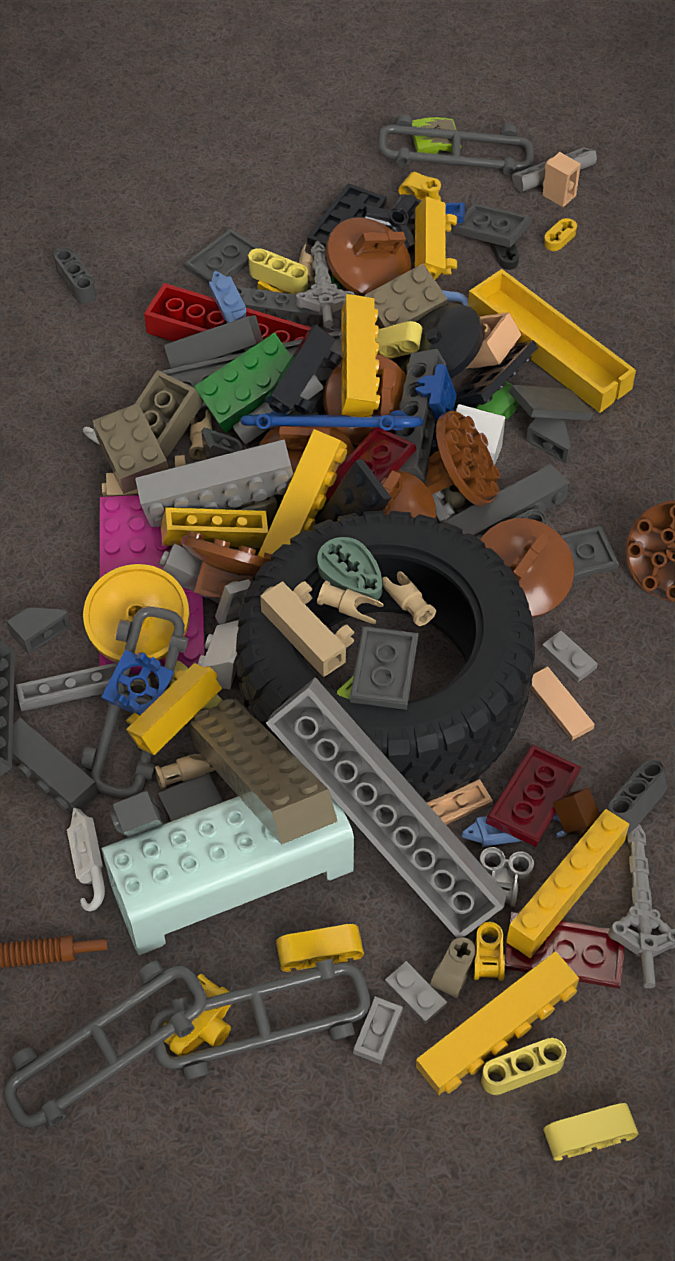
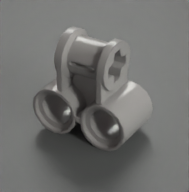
M489 847L481 852L479 863L507 893L505 903L515 908L518 886L526 885L532 877L534 867L532 857L526 852L518 851L513 853L508 860L505 859L504 853L498 848ZM492 862V863H495V864L498 865V866H497V867H489V866L486 865V863ZM523 867L526 871L519 872L516 871L514 868Z

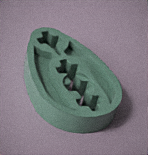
M338 537L327 541L320 548L317 556L318 572L323 580L329 581L334 587L345 591L350 589L375 600L381 597L382 578L380 569L371 552L360 541L349 537ZM340 552V559L342 561L348 560V566L351 569V571L347 572L346 563H339V557L336 555V553Z

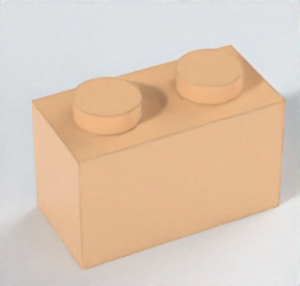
M561 152L550 158L545 164L543 196L562 207L576 197L581 163Z

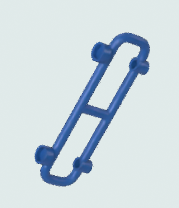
M402 410L393 411L390 415H372V417L289 415L288 413L282 414L272 411L270 414L244 415L241 417L240 422L242 425L258 426L261 429L275 428L277 426L381 427L383 430H403L405 428L420 427L423 425L424 420L420 416H408Z

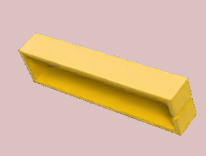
M503 269L469 290L468 306L479 317L509 313L521 333L515 344L534 340L538 349L531 355V360L565 387L571 389L578 397L599 413L615 402V398L618 400L632 390L636 373L633 367Z

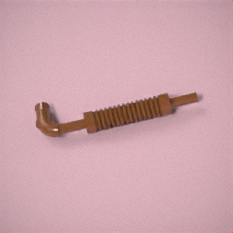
M73 935L61 936L60 939L58 936L54 939L49 937V940L44 938L43 941L39 938L38 941L33 939L31 942L28 939L26 942L22 940L21 943L19 941L15 943L11 941L10 944L5 942L4 945L0 942L1 969H4L5 966L7 968H10V966L15 968L16 964L18 967H21L22 964L27 966V963L29 966H32L33 963L38 965V962L42 965L44 962L49 964V961L54 963L55 960L57 963L60 960L62 962L75 961L76 953L108 950V941L106 938L75 942Z

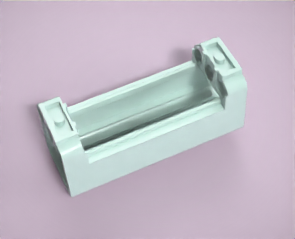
M238 796L133 837L102 847L110 884L137 954L142 955L166 944L165 934L318 874L324 873L326 879L330 881L353 872L354 836L342 808L331 797L338 822L281 845Z

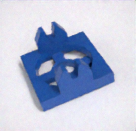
M437 364L435 375H426L418 379L417 383L420 387L415 389L417 394L423 397H430L429 405L436 423L442 414L454 411L456 392L445 364Z
M125 650L101 698L140 716L167 690L175 673L161 666V663L154 657L148 658L145 653H138L136 655ZM143 666L140 674L132 678L122 674L130 667ZM151 670L158 679V690L150 687L147 681ZM140 679L146 683V689L142 693H134L131 690L130 686L134 680ZM118 682L128 687L130 694L127 699L124 695L119 694ZM144 695L153 698L148 703L142 705L136 702L138 697H143Z

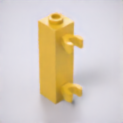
M426 196L415 208V268L424 264L434 280H436L441 273L451 275V268L457 269V260L446 258L445 231H451V224L456 226L457 217L453 214L445 215L444 202Z
M196 663L186 672L178 669L172 678L176 681L140 716L133 713L126 720L127 723L131 724L126 730L137 746L155 755L222 689L216 680L218 678L216 672L209 666L203 667Z

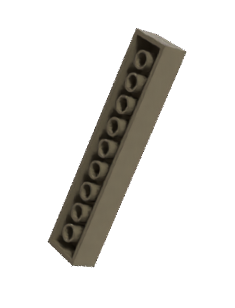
M226 699L219 702L218 706L210 709H201L187 723L195 748L281 845L338 822L329 789L236 699Z

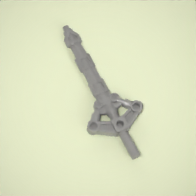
M317 241L311 249V255L315 259L312 262L313 270L315 271V284L311 286V290L296 294V306L319 312V315H323L324 326L331 328L333 326V312L342 309L346 294H355L351 291L339 290L337 285L331 284V278L328 274L329 265L325 259L326 248Z
M639 824L633 831L627 833V841L631 845L629 865L630 873L632 874L633 906L628 910L625 917H622L620 921L614 922L608 930V935L612 940L618 941L632 951L636 957H641L644 987L654 988L656 984L653 957L670 948H675V929H671L667 923L660 919L658 910L652 909L651 890L648 881L649 866L644 850L646 835ZM630 925L638 927V933L628 927ZM658 927L661 935H651L652 929Z

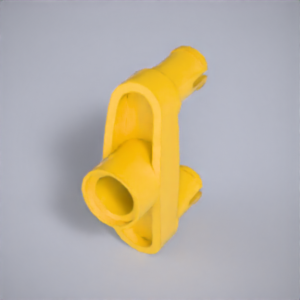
M203 974L197 976L205 991L206 998L230 992L225 987H218ZM231 1004L202 1012L192 1021L194 1030L190 1034L180 1038L177 1033H174L164 1042L170 1046V1050L177 1056L190 1054L203 1042H207L212 1047L221 1045L231 1030V1026L222 1020Z

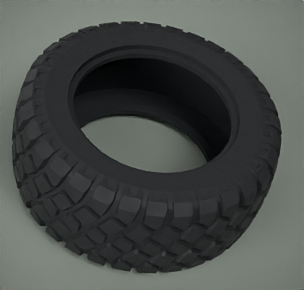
M366 511L363 516L353 513L339 516L337 522L329 519L313 526L312 532L304 530L290 539L291 545L283 544L271 555V561L264 562L255 575V581L250 583L244 597L245 604H242L236 639V652L240 655L239 658H236L238 679H242V682L239 683V689L247 711L284 746L285 744L269 728L266 722L276 709L316 677L425 802L444 796L445 790L454 792L470 782V779L478 778L491 766L490 762H496L507 748V743L512 740L528 702L535 665V636L532 615L524 590L520 587L519 580L510 567L504 564V560L493 549L486 548L485 543L471 533L463 534V529L448 522L438 524V519L421 514L411 517L410 512L391 511L390 515H384V511ZM349 537L360 541L376 560L381 572V578L387 577L393 584L401 586L397 579V573L403 572L422 593L423 600L436 609L435 616L428 623L441 630L452 640L466 662L462 671L446 686L426 697L408 701L407 710L350 703V699L339 696L336 690L325 684L313 673L305 662L304 656L261 612L260 596L266 589L274 587L283 581L294 591L300 583L305 581L312 588V591L309 592L312 599L305 605L328 629L351 617L340 613L338 608L327 604H317L319 592L325 582L318 572L317 556L320 548L331 539ZM340 552L336 553V555L339 557V563H346L347 572L351 571V569L348 566V560L342 561L340 559ZM383 585L382 595L378 599V601L383 603V607L362 603L356 608L361 614L393 612L412 616L397 604Z

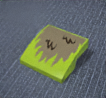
M422 118L413 120L412 123L414 127L456 130L453 119ZM412 135L417 152L437 154L439 150L452 152V139Z

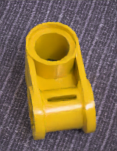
M411 172L400 185L399 194H412L420 200L427 196L441 201L439 195L441 182L436 178Z
M485 922L479 926L476 935L474 980L486 977L498 978L499 981H504L503 931L498 924ZM492 936L496 942L486 943L482 937Z

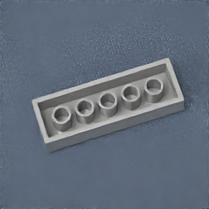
M280 440L137 477L135 480L140 503L150 526L161 527V520L166 507L196 509L236 508L243 503L263 501L267 497L278 494L285 495L293 477V471L285 440Z

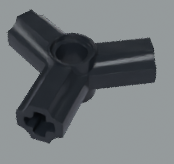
M405 194L391 210L368 205L364 206L361 218L378 221L394 232H404L406 238L404 244L408 252L411 253L415 250V236L407 224L415 213V208L419 205L415 196Z

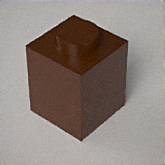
M589 787L568 793L552 802L565 833L576 830L578 834L585 833L600 816Z

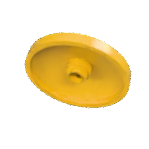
M144 564L121 566L102 576L91 588L83 609L84 626L96 650L109 660L119 663L126 642L116 640L120 620L132 622L135 614L141 608L147 606L164 608L178 613L185 624L183 635L185 636L189 625L190 612L186 594L178 581L164 570ZM155 617L144 619L134 654L145 653L148 658L154 657L158 661L167 657L170 639L174 631L173 623Z

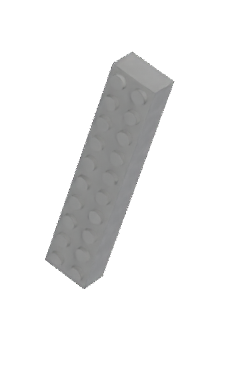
M316 677L272 713L266 722L269 728L293 755L329 789L334 801L456 938L465 937L504 908L507 893Z

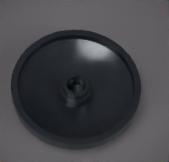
M462 304L442 306L429 312L417 321L423 328L417 352L438 349L446 362L451 379L461 373L474 360L482 346L485 332L484 325L478 314L469 306ZM411 354L398 357L399 367L406 376V368Z

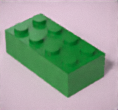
M273 333L194 386L225 433L232 429L233 425L240 421L242 416L248 415L265 402V398L291 359V355L278 336Z

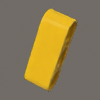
M355 924L287 934L276 940L280 968L284 972H290L291 968H296V970L316 967L315 963L327 959H333V963L336 964L347 962L349 958L358 960L364 955L359 927Z

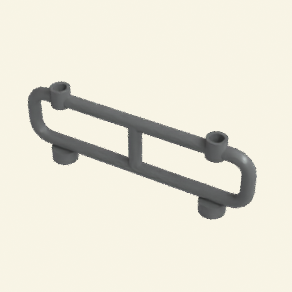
M402 114L396 118V125L383 127L378 135V148L381 154L387 158L397 159L399 166H407L411 160L503 169L504 175H513L516 170L530 168L534 162L533 144L528 139L517 136V128L512 124L502 126L500 134L414 127L412 126V118L409 115ZM394 133L452 139V155L410 152L407 148L391 150L387 148V135ZM461 140L520 145L526 150V160L518 162L511 157L504 160L461 156Z
M147 606L141 608L135 614L132 622L120 620L116 640L126 642L124 651L128 650L132 653H135L144 619L155 617L171 621L174 625V631L170 639L164 667L174 671L179 652L185 653L188 643V637L183 636L185 624L178 613L164 608ZM130 668L125 670L122 674L129 676ZM118 682L119 694L124 695L127 699L130 693L124 692L126 685ZM138 697L136 702L142 705L151 701L152 698ZM110 703L98 748L85 747L81 767L92 769L91 778L96 782L98 792L117 798H129L141 792L146 779L152 780L155 764L150 763L152 754L142 750L133 785L123 788L107 784L102 780V772L120 707Z
M327 959L315 963L317 968L315 970L206 998V1006L203 1012L251 999L259 1035L178 1057H172L167 1053L163 1041L153 1048L157 1061L166 1068H183L185 1079L190 1080L208 1075L207 1062L326 1029L330 1030L332 1041L355 1035L352 1022L362 1019L370 1006V995L365 977L356 965L350 963L334 964L333 959ZM340 975L352 977L358 996V1005L355 1009L271 1032L262 996L331 979ZM188 997L170 1001L171 1008L159 1012L152 1019L150 1035L159 1030L165 1022L170 1021L175 1014L188 1010L194 1002L189 1003Z
M158 961L151 962L139 971V977L144 983L142 987L38 1057L32 1047L17 1052L12 1057V1062L17 1072L8 1079L4 1088L6 1104L17 1123L26 1128H32L46 1121L49 1126L62 1122L66 1117L63 1110L174 1033H177L180 1038L190 1034L194 1030L192 1021L203 1012L206 1006V994L196 975L190 969L183 966H174L164 971ZM176 978L183 979L194 996L193 1005L188 1010L175 1014L169 1023L118 1057L103 1027ZM93 1036L108 1064L58 1099L46 1102L36 1114H26L16 1095L18 1086L72 1048Z

